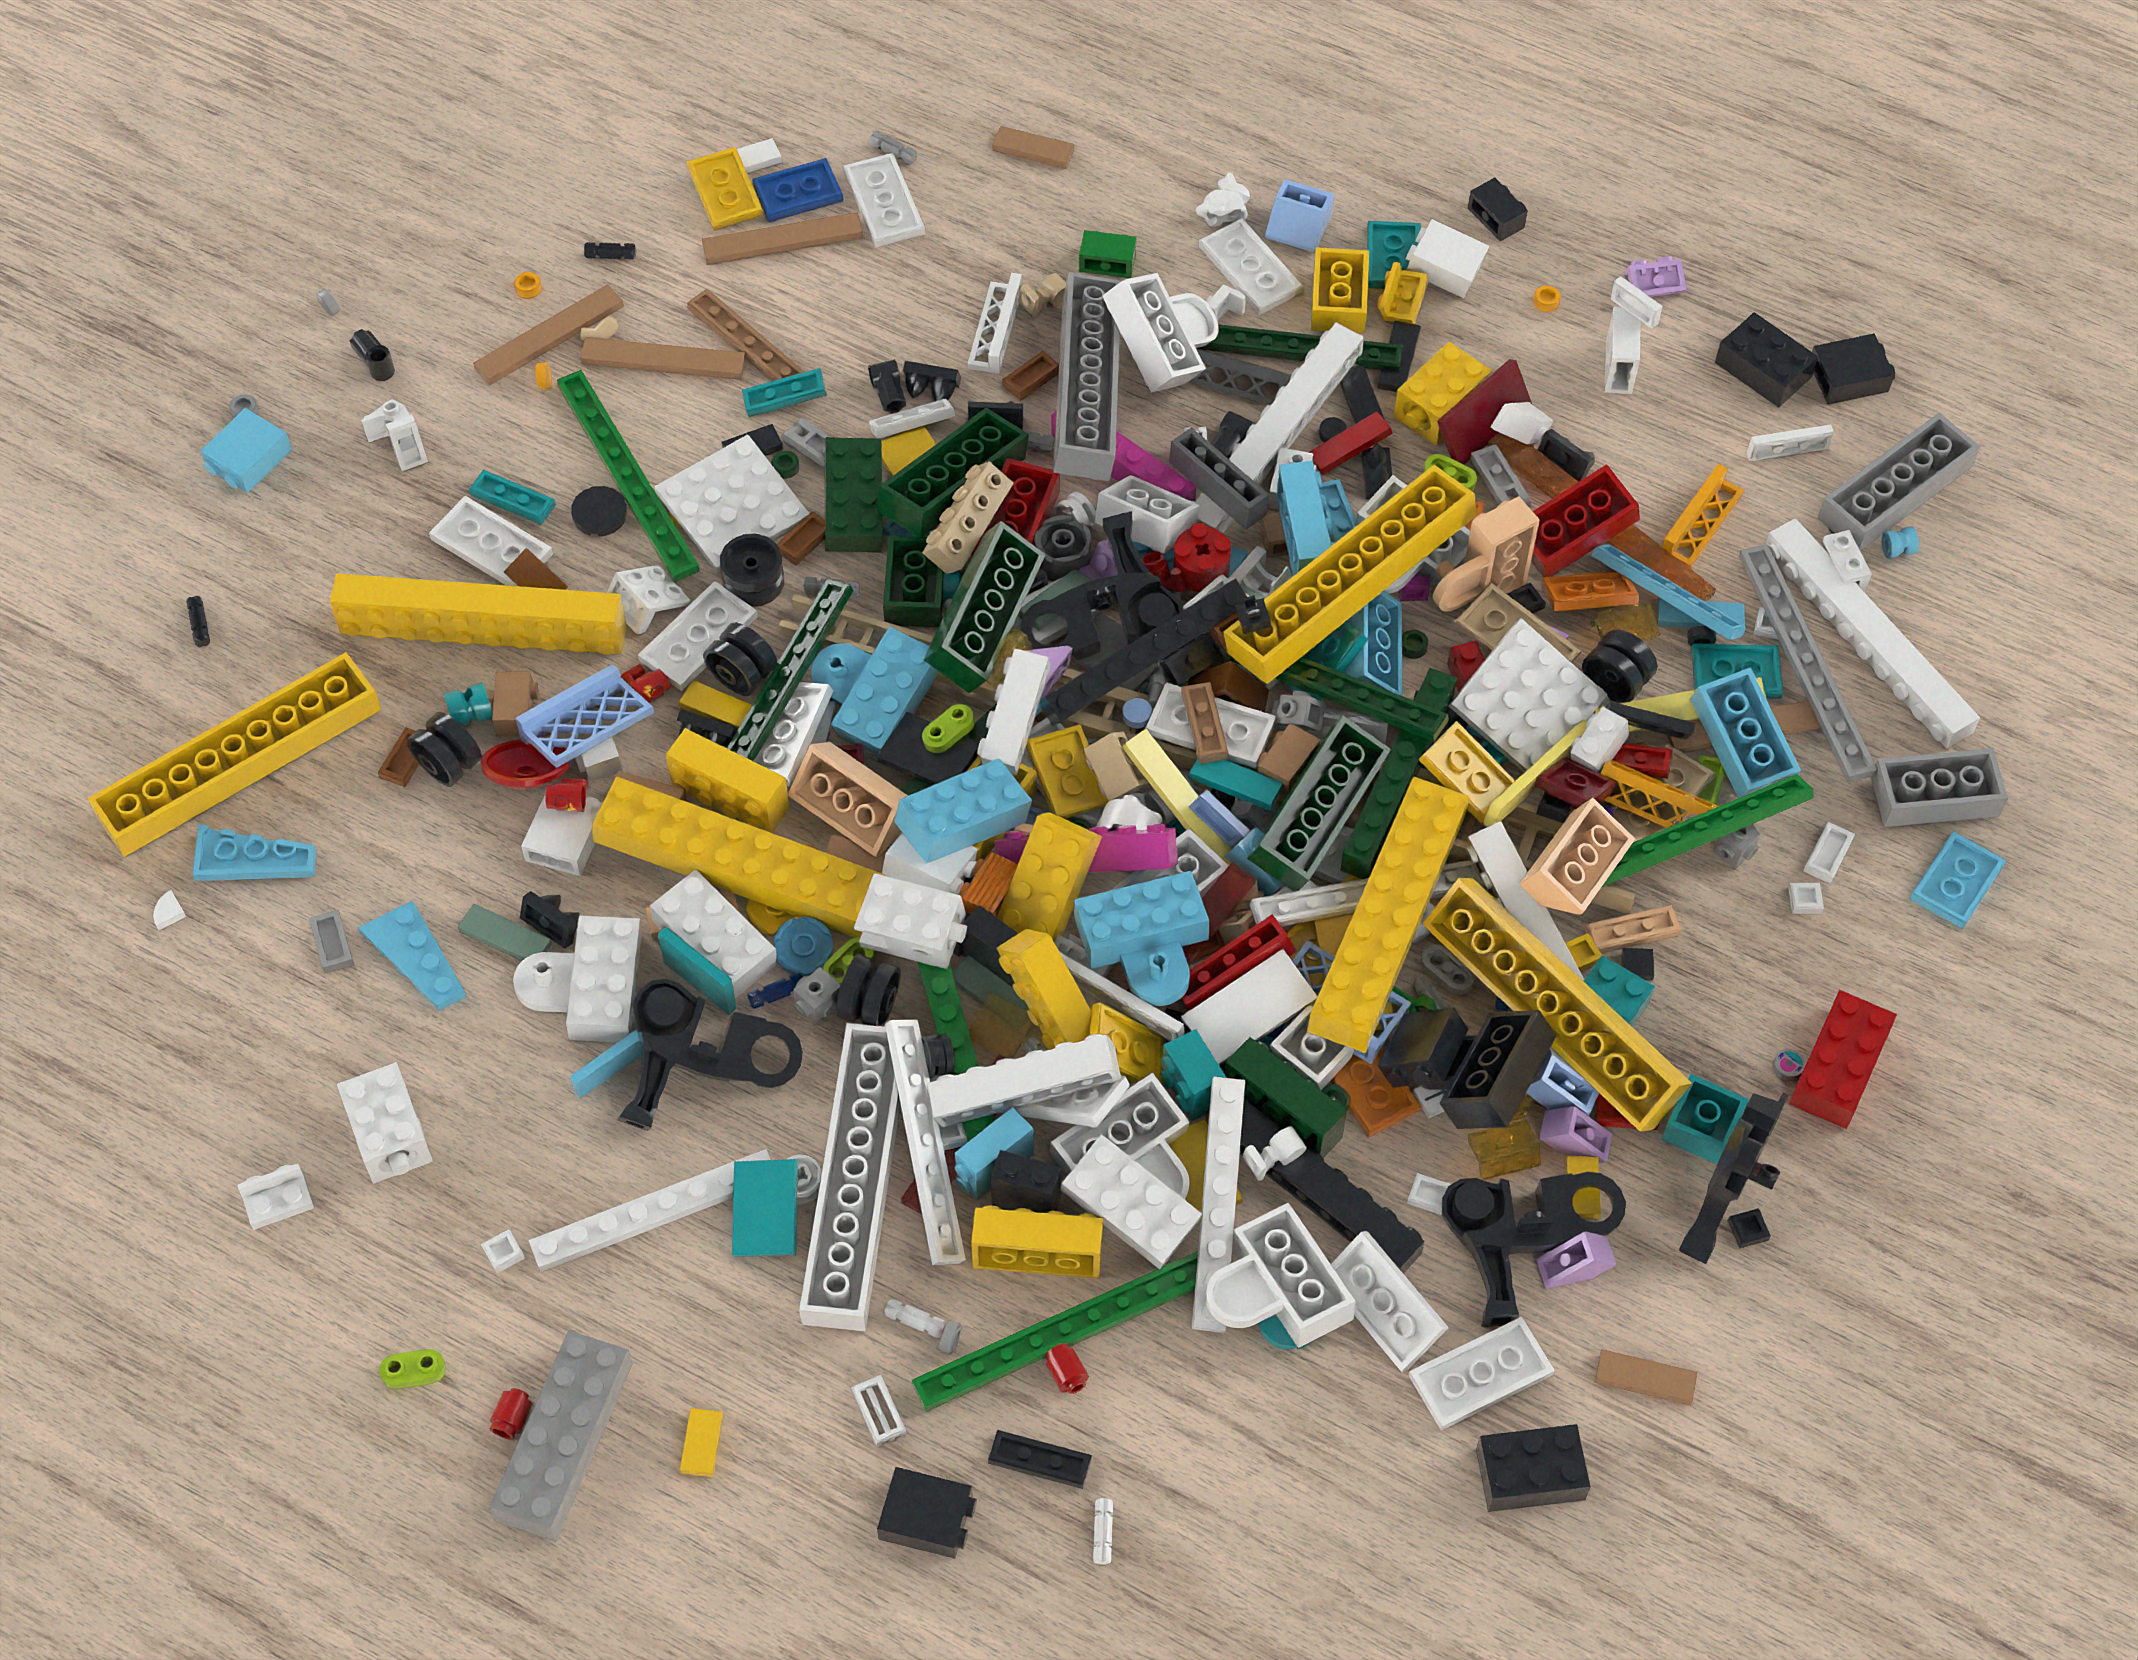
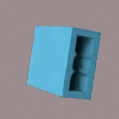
M244 408L200 452L204 460L203 465L210 474L214 476L219 475L231 487L235 489L238 487L248 493L292 448L286 432Z
M1013 1107L955 1152L956 1183L966 1195L970 1193L976 1200H979L991 1190L990 1177L1000 1150L1028 1158L1034 1156L1033 1128Z

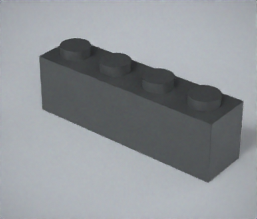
M1192 427L1171 441L1169 463L1245 530L1266 516L1269 493Z

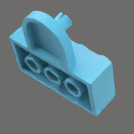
M889 626L872 655L844 643L830 645L823 649L813 661L811 676L813 683L829 684L833 690L830 700L841 705L831 723L837 736L853 744H863L865 750L877 755L905 713L914 714L939 673V671L923 660L930 646Z
M1192 871L1074 900V919L1091 969L1121 962L1132 993L1150 1005H1169L1178 1001L1186 993L1189 986L1190 971L1182 946L1209 939V918Z

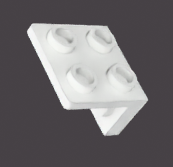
M658 565L616 572L607 593L621 594L626 623L637 635L646 633L655 612L688 606L690 599L682 592V589Z

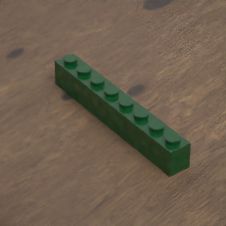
M1429 668L1414 701L1447 713L1448 705L1454 698L1457 677ZM1400 730L1343 851L1340 871L1361 879L1370 877L1413 776L1417 777L1422 767V763L1418 759L1431 747L1433 741L1406 730Z

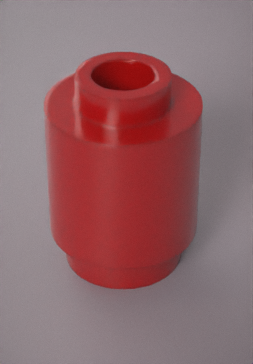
M1063 1343L1053 1347L1046 1353V1366L1061 1392L1074 1394L1086 1386L1089 1375L1073 1348H1069L1068 1344Z
M517 1388L503 1391L490 1418L492 1423L490 1431L504 1439L513 1440L515 1435L521 1432L533 1405L528 1399L529 1394Z

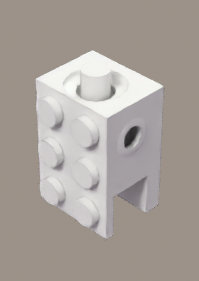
M876 873L872 877L854 926L855 930L863 932L859 941L861 947L944 969L948 968L956 942H963L967 926L962 924L966 913L960 895Z
M397 1062L337 1084L356 1138V1143L373 1184L396 1175L405 1174L409 1170L433 1162L419 1118L414 1110Z

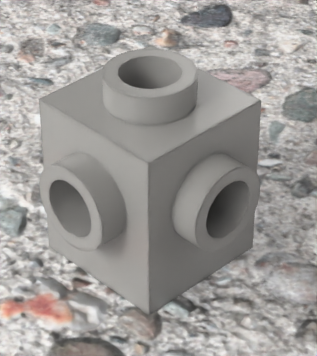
M1294 691L1293 695H1281L1277 709L1276 724L1287 728L1291 723L1304 731L1321 732L1326 703L1310 697L1311 694L1301 691Z
M1236 797L1230 812L1250 831L1257 827L1264 833L1280 805L1275 801L1269 811Z
M1751 824L1716 839L1713 852L1736 869L1745 860L1749 861L1759 849L1757 843L1761 833Z
M819 967L809 977H803L796 984L793 990L794 1006L803 1017L809 1016L817 1023L820 1019L830 1016L836 1010L841 985Z

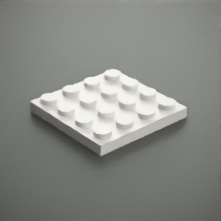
M749 435L740 438L655 486L657 496L716 573L721 571L720 554L724 546L733 538L743 534L756 533L767 536L774 541L790 532L804 518L810 515Z
M1520 618L1448 706L1525 773L1581 720L1587 721L1607 694Z

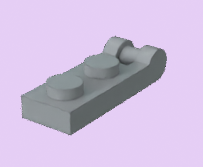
M799 418L791 430L788 429L781 435V439L788 447L796 448L824 468L825 439L830 436L804 418Z
M1496 444L1471 453V462L1498 505L1503 501H1510L1508 496L1513 494L1515 498L1520 496L1529 508L1531 507V501L1527 492Z

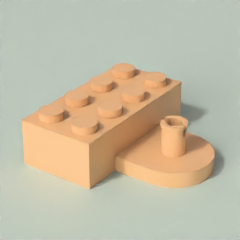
M1520 496L1510 501H1503L1494 510L1488 513H1481L1474 518L1471 524L1466 558L1463 565L1455 569L1452 563L1447 560L1436 568L1435 573L1442 580L1434 590L1433 601L1440 610L1449 612L1471 601L1474 602L1491 583L1506 594L1526 585L1539 518Z

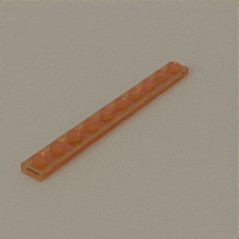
M1500 432L1488 441L1487 447L1496 444L1510 467L1551 499L1578 483L1577 480L1532 445H1527ZM1631 525L1606 541L1703 601H1708L1715 594V587L1635 525Z

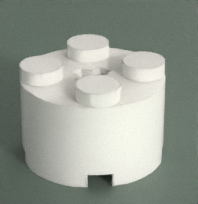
M1124 795L1123 799H1114L1107 802L1096 827L1105 826L1107 831H1118L1120 826L1136 825V830H1146L1147 825L1161 824L1162 816L1141 805L1136 797Z

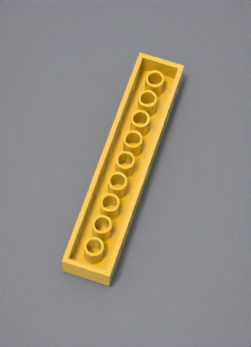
M1433 465L1264 599L1272 627L1243 635L1238 620L1226 629L1224 637L1227 653L1264 683H1270L1477 516L1475 493L1436 465Z
M336 573L329 601L340 634L348 636L391 637L409 641L418 639L430 640L436 643L445 641L458 642L464 645L473 643L486 644L491 647L500 645L514 646L519 649L541 648L547 651L568 650L575 653L595 652L611 655L622 654L627 629L621 594Z
M347 652L87 799L101 825L123 857H126L381 711L376 691Z
M617 776L592 824L593 842L688 876L696 869L712 886L780 911H785L794 916L797 915L801 918L803 916L813 917L823 922L827 928L851 937H861L863 933L862 931L855 930L854 926L874 873L884 875Z
M1413 776L1313 1006L1307 1032L1366 1053L1463 823L1470 796Z
M1458 878L1422 923L1426 929L1513 1011L1539 1010L1556 1035L1551 1047L1640 1132L1654 1130L1692 1085L1678 1069L1473 878Z

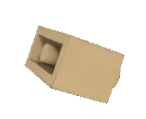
M1124 731L1113 732L1084 748L1087 755L1086 763L1095 772L1099 780V789L1102 795L1108 798L1109 801L1123 799L1124 795H1130L1149 784L1122 749V746L1128 742Z

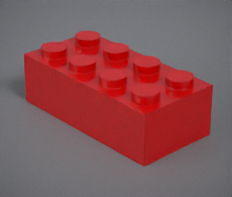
M1007 458L1001 472L1013 482V485L983 534L1002 521L1035 546V534L1043 526V522L1050 518L1059 496L1060 474L1053 473L1052 469ZM980 540L978 541L977 545L975 546L974 550H973L972 553H971V559H972V557H973V554H974V552H975V550H976V548H977V546H978Z
M1607 464L1533 511L1539 518V525L1531 561L1543 577H1551L1594 550L1595 547L1602 545L1640 520L1639 504Z
M1839 989L1789 1104L1847 1129L1897 1014Z

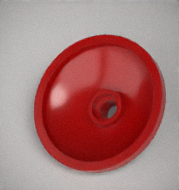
M521 739L498 744L487 750L481 758V770L488 779L498 785L518 790L536 789L559 779L570 766V761L556 768L531 743L526 745ZM554 747L553 753L556 756L566 751L564 747Z

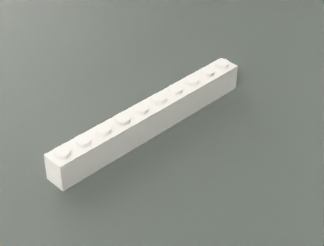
M1335 323L1330 331L1326 330L1322 334L1319 345L1315 350L1311 349L1308 352L1305 363L1301 368L1297 367L1293 371L1287 386H1282L1279 389L1272 405H1267L1264 408L1258 423L1250 426L1244 441L1241 444L1237 443L1229 460L1260 486L1277 464L1280 448L1289 449L1354 365L1358 356H1361L1364 337L1338 323ZM1202 491L1197 501H1192L1200 505L1197 523H1202L1207 527L1215 528L1224 533L1234 520Z
M1796 518L1769 533L1766 544H1768L1776 563L1783 569L1786 577L1793 580L1801 589L1805 598L1815 604L1820 610L1821 615L1836 627L1840 636L1856 649L1859 657L1867 661L1874 669L1876 675L1881 680H1884L1893 690L1894 695L1910 708L1914 717L1930 730L1935 740L1940 741L1948 749L1974 733L1980 717L1855 582H1843L1831 556Z

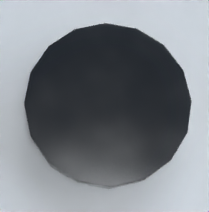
M593 486L583 490L575 497L571 505L572 520L576 528L584 534L591 535L590 533L598 534V536H606L616 532L623 526L627 515V504L623 495L616 489L607 486Z

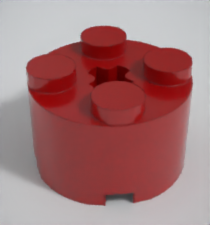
M1202 523L1192 525L1190 529L1179 535L1174 545L1173 568L1182 570L1186 589L1201 592L1202 589L1206 588L1221 574L1228 578L1231 542L1219 530L1207 527Z

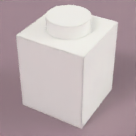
M612 737L575 757L579 772H586L589 782L616 774L618 771L622 772L620 757Z

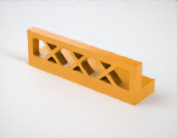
M1718 463L1664 538L1661 556L1688 570L1692 568L1743 496L1744 490L1725 480L1727 467ZM1722 489L1734 496L1732 499L1720 501L1717 493ZM1717 509L1719 517L1706 520L1704 511ZM1703 527L1706 534L1705 537L1693 538L1691 530ZM1690 546L1692 551L1689 559L1676 553L1678 548Z
M1613 760L1606 762L1601 771V775L1618 781L1622 793L1614 796L1608 795L1603 799L1604 801L1666 828L1676 825V823L1671 821L1678 819L1680 823L1684 821V816L1692 813L1699 815L1719 807L1716 804ZM1625 784L1633 788L1627 790ZM1636 790L1644 792L1649 804L1640 808L1634 806L1628 793ZM1624 796L1625 801L1618 799V797ZM1652 796L1660 800L1654 802ZM1662 802L1672 804L1676 816L1670 819L1660 817L1656 805ZM1651 807L1653 813L1648 812L1645 809ZM1679 808L1684 809L1687 812L1681 814Z

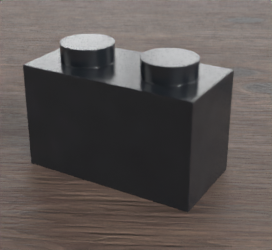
M1495 177L1470 191L1467 209L1499 241L1525 228L1528 213L1526 206L1521 201H1518L1510 193L1508 187L1502 185Z

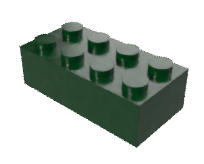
M826 437L824 451L825 551L881 553L883 514L877 511L879 486L882 484L881 439Z
M1249 1037L1226 1061V1078L1245 1080L1244 1094L1252 1101L1253 1106L1261 1112L1269 1113L1275 1119L1276 1124L1282 1129L1292 1126L1309 1150L1317 1151L1324 1159L1343 1138L1347 1114L1343 1104L1334 1097L1329 1098L1313 1080L1305 1079L1299 1075L1291 1063L1286 1060L1281 1061L1273 1055L1271 1049L1263 1042H1256L1253 1038Z

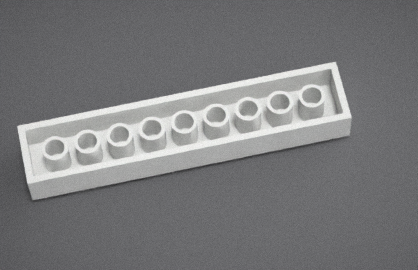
M851 1023L846 1025L799 1311L802 1325L866 1332L901 1105L886 1027Z

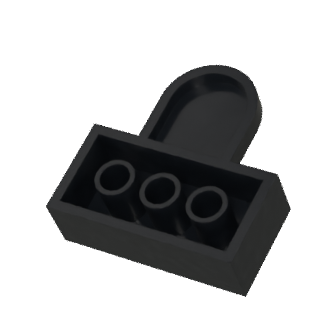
M1539 1010L1489 1013L1477 1035L1465 1036L1444 1081L1422 1084L1421 1086L1428 1090L1447 1089L1439 1104L1457 1129L1507 1128L1556 1035Z

